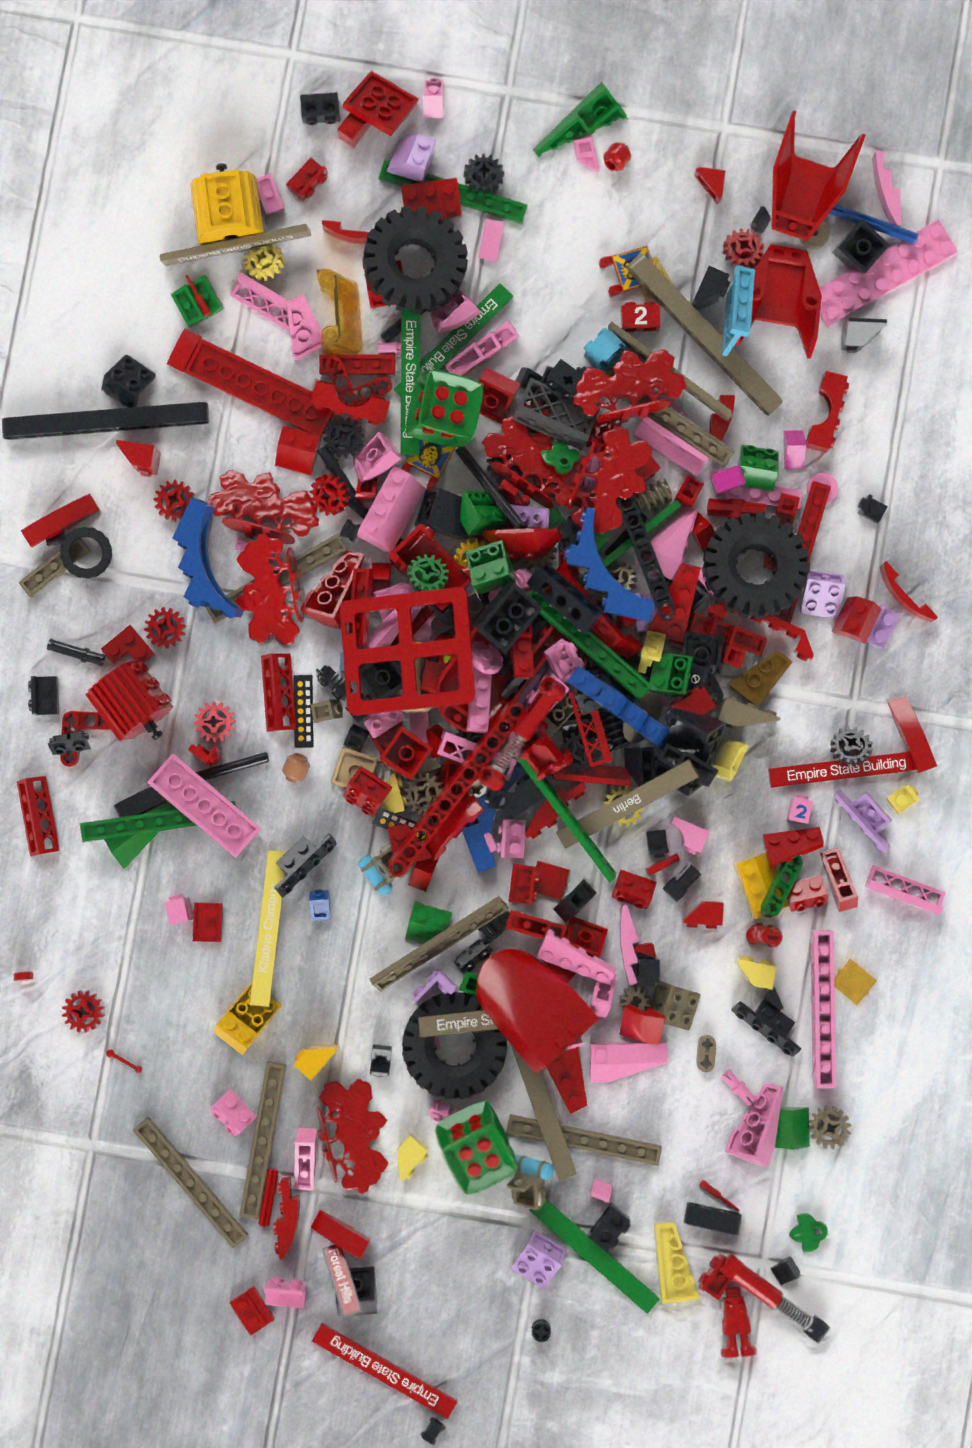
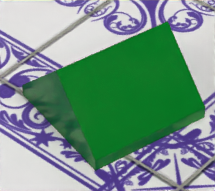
M809 1107L780 1108L775 1148L796 1150L810 1147L808 1131Z

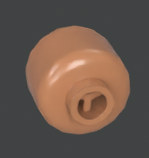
M294 753L286 758L282 772L288 781L296 783V781L305 779L310 768L308 758L299 753Z

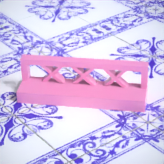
M240 272L237 277L238 283L230 294L231 297L289 331V326L285 320L288 316L287 314L284 315L283 312H287L286 302L288 300ZM243 286L249 290L250 296L242 298L237 293ZM262 297L265 299L266 306H255L253 299ZM269 308H280L282 315L273 317L270 315Z
M648 417L642 419L641 424L633 434L640 441L646 440L649 447L695 478L708 460L707 456Z
M443 730L441 735L442 741L437 754L463 763L464 759L461 752L466 749L472 750L477 743ZM446 742L454 743L457 751L450 754L443 752ZM497 751L491 759L492 763H495L493 759L499 758L500 752ZM480 753L481 755L475 756L476 762H479L478 759L484 757L483 753ZM515 758L511 759L512 762H509L510 766L505 776L507 781H509L517 762Z
M872 865L865 884L866 888L935 914H942L944 907H941L946 892ZM875 871L881 872L886 881L881 883L872 881ZM894 879L901 880L903 888L899 890L892 888L890 881ZM914 885L918 886L922 894L917 897L912 896L908 888ZM932 892L939 894L937 903L929 902L926 895Z

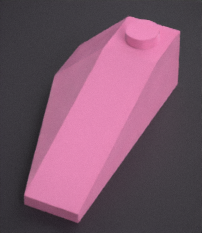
M682 506L650 540L665 579L673 581L681 564L684 563L682 556L684 549L688 548L689 542L687 538L693 530L698 512L694 508ZM644 554L641 558L644 561H649L652 556ZM651 571V572H650V574H653V575H656V576L659 575V574H658L657 572H655V571Z
M660 1042L659 1045L647 1043H590V1082H611L667 1063V1042Z
M769 1083L764 1084L748 1114L745 1113L743 1115V1121L737 1129L734 1128L725 1150L726 1153L752 1164L766 1168L769 1167L775 1149L783 1087Z

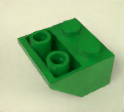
M741 445L738 465H740L746 482L741 486L773 491L778 476L779 451L770 448H757L753 445Z
M464 490L462 493L460 521L468 535L483 536L482 531L502 530L509 522L486 491Z
M502 540L466 551L472 586L480 595L502 588L508 581L516 583L513 566Z
M662 653L660 661L653 662L650 684L653 688L650 691L669 697L686 695L693 657Z

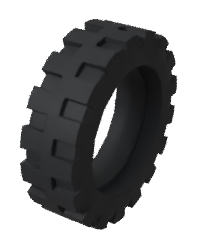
M81 527L72 530L65 536L60 547V559L64 568L78 578L90 579L99 576L107 569L112 559V546L109 543V539L103 532L93 527ZM89 537L97 541L102 548L101 561L96 566L87 569L74 564L70 557V548L75 540Z

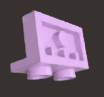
M881 604L879 607L882 610L867 642L880 649H884L901 615L886 608L885 604Z

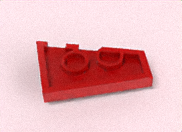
M820 827L763 834L762 838L770 869L775 868L779 863H787L793 857L800 854L806 855L824 847Z

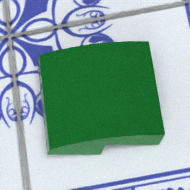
M205 275L195 280L193 284L197 292L202 295L211 312L210 315H203L190 285L185 284L170 294L188 327H192L224 309Z

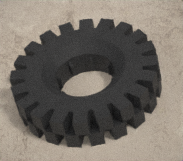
M411 206L402 207L400 213H397L396 209L388 212L385 219L381 217L375 223L374 229L371 228L363 252L364 276L367 284H372V292L376 297L381 295L383 297L382 302L390 307L393 303L397 305V311L404 313L406 309H411V314H421L423 309H426L427 313L435 311L438 305L441 307L446 305L450 298L454 297L459 291L467 270L468 259H466L468 252L466 244H462V234L459 230H453L455 224L448 218L445 221L441 220V213L433 210L432 214L426 213V207L418 206L416 211H412ZM409 245H418L421 248H425L431 254V259L434 260V267L431 268V273L420 278H411L408 275H404L398 269L399 265L395 262V255L398 256L399 249Z
M756 512L755 516L752 517L750 513L740 514L738 519L733 517L727 520L723 527L720 526L710 539L703 557L702 572L703 577H706L705 585L708 592L712 590L714 593L712 598L717 604L720 602L725 604L723 609L731 614L735 610L739 612L738 616L748 618L749 615H753L754 619H764L766 615L773 617L778 615L781 610L785 611L805 587L808 580L807 575L810 572V563L807 562L809 558L807 547L803 548L804 540L801 535L793 534V526L788 522L785 525L780 523L781 518L772 515L771 519L766 518V513ZM747 550H758L759 552L766 553L774 563L775 569L772 572L774 577L770 581L766 580L764 584H753L752 582L745 581L740 577L741 574H738L736 569L738 563L737 556L742 552L746 553Z
M456 991L452 994L447 992L446 994L433 996L431 999L423 1002L413 1012L405 1027L402 1038V1055L407 1071L416 1080L417 1085L436 1097L442 1096L444 1099L449 1100L461 1098L462 1100L470 1098L474 1094L478 1095L485 1091L486 1087L493 1084L505 1064L507 1039L499 1029L471 1032L475 1038L473 1042H476V1049L473 1055L470 1054L471 1059L461 1065L460 1062L458 1065H449L445 1063L446 1060L441 1061L435 1052L437 1047L434 1048L435 1036L420 1037L418 1017L482 1011L483 1009L478 998L469 993H457Z

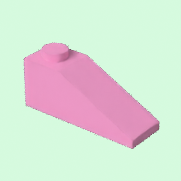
M297 1129L294 1189L314 1191L317 1129Z

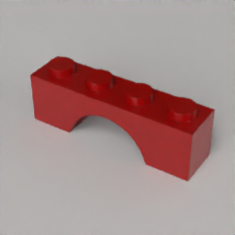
M825 371L818 394L826 400L829 413L824 422L810 427L806 439V448L827 453L830 448L833 449L836 437H833L834 430H838L840 419H837L838 414L843 411L845 404L842 398L844 394H847L849 388L848 376Z
M318 379L314 381L309 402L313 404L312 407L324 410V407L329 408L334 414H350L349 418L360 420L361 418L368 419L367 423L377 426L379 423L384 424L390 404L388 399L369 395L365 401L359 404L351 405L344 403L337 397L334 384Z

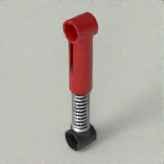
M729 1254L718 1269L728 1279L742 1286L772 1309L776 1307V1310L781 1311L785 1316L787 1315V1318L792 1319L796 1324L798 1323V1326L800 1325L803 1328V1332L819 1344L829 1331L830 1326L816 1315H809L806 1311L795 1305V1303H792V1301L784 1297L782 1291L752 1271L734 1255Z

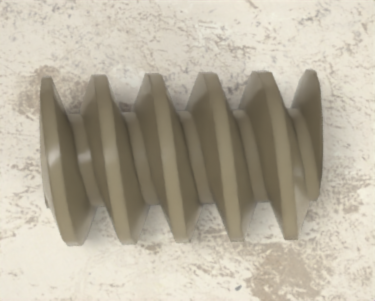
M665 478L664 484L658 480L657 487L651 483L650 490L645 486L646 491L636 493V496L632 495L642 514L644 513V507L650 511L651 504L657 508L658 501L663 505L665 504V498L670 502L672 501V493Z

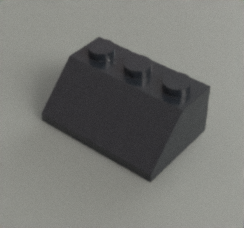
M508 581L471 626L493 645L507 653L543 607L518 585Z

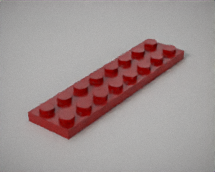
M202 338L184 371L185 374L303 431L320 435L321 438L334 414L329 408L324 407V410L312 407L313 404L309 402L312 391Z

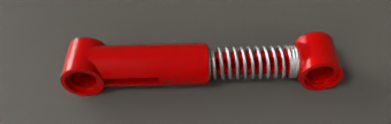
M551 676L545 677L540 682L538 694L512 730L515 735L512 734L513 738L510 737L511 741L508 740L509 744L506 743L507 747L504 746L505 750L502 749L503 752H500L501 755H498L497 761L494 760L495 763H492L491 766H484L479 771L478 781L493 791H498L503 787L505 783V776L503 775L504 771H506L505 768H508L507 765H510L509 762H512L513 756L516 757L515 753L518 754L517 751H520L519 748H522L521 745H524L522 742H529L555 702H559L564 698L566 687Z

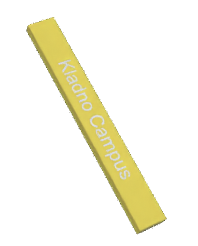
M268 850L250 1005L270 1007L283 899L274 887L285 877V872L277 866L276 862L286 852Z

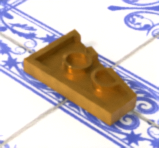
M777 650L727 685L752 704L759 706L793 661Z

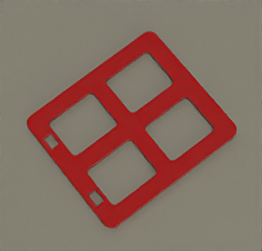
M453 587L346 600L341 603L340 618L347 710L351 715L358 716L470 704L475 700L476 692L468 593L464 588ZM452 602L455 637L453 639L415 643L413 640L411 609L415 606ZM396 609L399 633L398 645L359 649L356 615L358 613ZM346 623H352L353 633L347 634ZM456 654L459 689L457 691L419 695L417 692L415 660L422 657ZM399 660L401 662L403 695L401 697L363 701L360 666L362 664ZM351 682H356L357 693H351Z

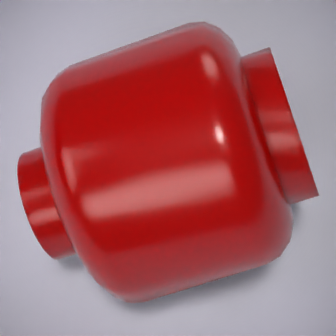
M615 142L608 148L603 155L606 168L611 171H621L631 160V152L626 144Z

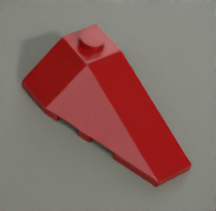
M347 550L332 566L331 572L326 577L323 576L320 579L321 583L314 590L311 589L301 606V612L324 626L340 630V605L346 600H351L353 569L362 568L365 555Z

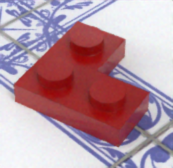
M132 625L127 626L101 648L113 664L127 653L135 661L140 660L144 663L155 655Z

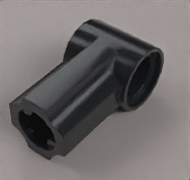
M689 863L662 889L675 902H678L687 893L688 888L702 874Z

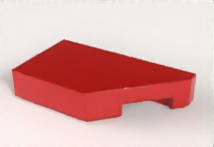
M676 853L645 869L648 875H652L680 861V858Z

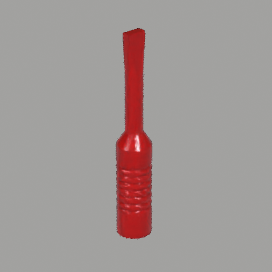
M185 275L203 315H210L211 312L202 295L197 292L189 275Z
M705 1180L700 1182L699 1186L706 1192L739 1211L734 1204L721 1195V1192Z

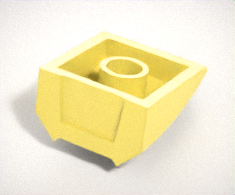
M733 740L720 744L721 748L712 766L719 770L716 776L727 782L733 780L749 747L748 744Z

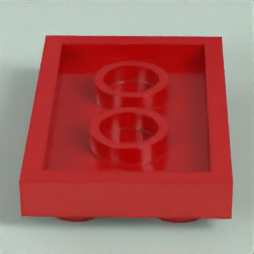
M457 177L401 186L404 207L411 206L412 211H416L418 206L426 207V213L432 214L433 210L442 214L441 220L462 217Z

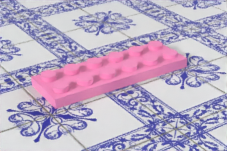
M173 753L147 782V784L234 858L242 852L261 830L257 824Z

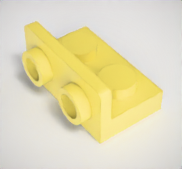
M647 630L638 672L646 673L647 666L651 667L652 660L660 661L666 638L665 634Z

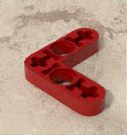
M331 355L325 360V367L341 401L346 399V395L350 397L355 396L354 391L357 390L361 401L357 402V398L352 399L351 405L362 403L367 399L361 395V390L364 387H369L371 395L377 397L390 392L392 389V382L386 376L377 377L353 388L341 359L336 355ZM331 359L339 361L337 369L338 371L342 369L343 373H338L332 377V373H335L333 367L328 366L331 363ZM338 377L346 378L347 383L344 387L336 385ZM381 380L389 383L386 385L387 389L385 390L383 388L376 389L379 392L375 394V390L371 386L372 383H375V387L380 385Z
M69 711L62 718L61 735L76 733L71 730L66 731V728H71V723L67 722L71 715H73V718H76V722L72 724V728H76V732H81V729L111 730L106 723H101V727H99L100 714L98 712ZM90 715L96 718V723L93 726L86 724V718ZM71 752V756H74L75 759L71 760L70 764L68 760H65L69 753L60 755L62 764L74 767L79 762L80 752Z

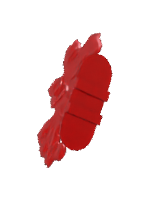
M661 349L651 353L649 358L643 363L637 354L624 350L621 355V361L617 362L613 368L615 374L612 377H609L600 369L586 368L582 378L576 385L577 394L573 397V404L581 406L584 414L588 416H594L600 408H606L610 412L599 416L597 423H610L619 420L620 424L628 422L631 417L638 416V419H643L647 417L648 413L665 409L671 402L667 399L658 400L660 395L678 398L682 390L686 389L687 386L682 375L670 371L675 357L669 354L668 351ZM655 388L658 389V393L656 394L654 393ZM644 395H647L652 400V402L639 405L636 403ZM606 397L611 405L609 403L604 404L600 398ZM613 397H616L615 402L612 401ZM621 398H628L632 403V406L618 410L615 405ZM598 401L601 406H597L596 402Z
M514 416L504 418L502 420L503 433H488L482 441L487 457H499L504 461V464L492 462V469L503 479L513 482L524 493L523 495H529L531 499L548 509L554 508L553 501L545 493L554 494L558 505L562 507L568 506L574 490L573 480L575 475L580 476L581 462L577 461L574 463L572 470L567 474H559L554 466L546 464L541 457L542 450H552L553 438L539 431L534 436H529L527 426L512 420ZM508 455H511V458H510V460L508 461V460H507V456H508ZM517 465L523 476L521 477L512 471L510 467ZM530 475H535L540 479L542 486L540 489L527 481ZM554 482H555V483L558 484V487H556V488H553V489H551V487H548V489L546 488V486H547L549 483H554Z
M617 425L603 433V441L605 443L603 451L596 452L599 441L595 439L587 458H582L580 476L575 475L573 480L574 490L568 504V510L572 509L577 497H580L582 507L576 509L571 518L573 523L581 527V531L583 528V524L580 523L582 512H584V507L590 508L586 504L588 503L587 497L594 503L593 530L598 534H603L610 529L622 526V512L616 504V499L619 497L628 499L632 497L633 493L646 491L644 478L636 474L635 470L647 464L652 455V449L648 446L646 440L630 443L628 430ZM606 453H610V454H611L610 457H607V456H604V455H605ZM597 457L602 465L596 472L592 473L588 470L593 458ZM586 476L594 478L596 481L594 490L588 493L581 490ZM591 493L596 494L594 497L590 496Z
M228 470L219 477L220 485L224 490L210 494L207 502L215 507L214 516L220 517L227 513L233 514L235 518L226 517L222 519L223 525L232 530L245 533V537L250 539L265 532L269 538H278L283 544H294V537L283 530L292 528L298 537H305L309 534L311 528L319 526V518L315 516L317 508L313 507L314 503L310 501L311 497L306 490L295 491L285 498H280L278 496L280 488L272 482L273 477L270 472L257 475L254 482L249 483L245 479L244 474ZM236 507L239 508L238 513L235 512ZM245 515H249L252 519H255L256 523L241 519ZM277 517L281 519L279 523L277 522ZM264 518L273 519L277 525L276 529L261 525ZM292 518L288 525L285 523L283 526L281 525L285 519ZM297 523L296 527H291L292 524Z
M265 532L259 534L256 540L249 541L244 551L237 557V562L243 571L254 576V582L246 584L243 589L244 593L240 594L235 602L242 610L254 613L252 620L248 623L249 637L253 641L256 640L259 644H263L270 638V635H273L281 645L294 644V638L298 636L300 629L290 616L295 611L298 621L302 623L304 621V613L300 610L303 604L302 597L305 596L304 588L300 589L299 578L302 577L301 569L297 570L292 548L289 547L287 549L286 564L279 557L284 547L283 542L278 538H269ZM273 559L278 561L277 565H280V567L272 566L269 560ZM275 569L279 570L277 574H274ZM282 570H288L290 586L283 587L280 585L278 578ZM287 591H292L294 606L285 604ZM288 611L286 616L282 615V612Z
M356 1079L348 1090L338 1081L325 1083L324 1090L321 1092L319 1099L329 1108L328 1116L324 1118L321 1108L316 1107L321 1129L317 1131L318 1138L324 1142L325 1149L322 1150L323 1158L329 1163L334 1183L338 1180L336 1166L338 1165L345 1171L341 1182L342 1187L347 1191L357 1190L363 1195L365 1192H368L370 1185L377 1184L381 1173L385 1171L388 1165V1161L382 1153L369 1147V1142L377 1139L380 1134L379 1129L386 1124L387 1119L379 1111L370 1112L367 1110L369 1102L372 1100L370 1083ZM333 1112H339L338 1115L333 1116ZM327 1122L334 1123L337 1126L336 1135L333 1138L328 1137L325 1124ZM339 1141L344 1145V1154L341 1158L334 1159L330 1144ZM348 1153L349 1158H344L345 1155ZM351 1161L355 1164V1168L346 1167L347 1163L343 1162ZM347 1171H352L353 1174L348 1175Z

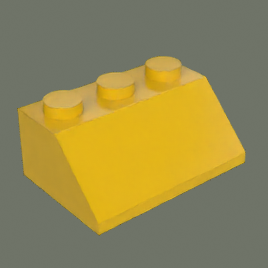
M766 852L733 863L750 913L754 919L763 917L760 907L777 873L776 867L773 869L769 868ZM776 888L775 894L778 898H780L781 892L778 888ZM787 899L782 909L789 906Z

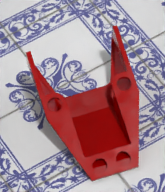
M774 244L769 245L755 268L751 326L755 321H764L797 328L806 357L811 359L818 339L822 294L807 250ZM740 336L735 346H739L741 344V342L744 339V336Z

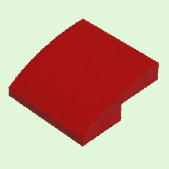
M627 1004L624 1008L619 1034L638 1042L659 1045L666 1016L651 1008L644 1012Z

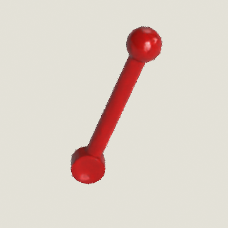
M112 1049L107 1050L106 1055L108 1057H114L135 1069L136 1073L142 1072L141 1066H136L116 1055Z

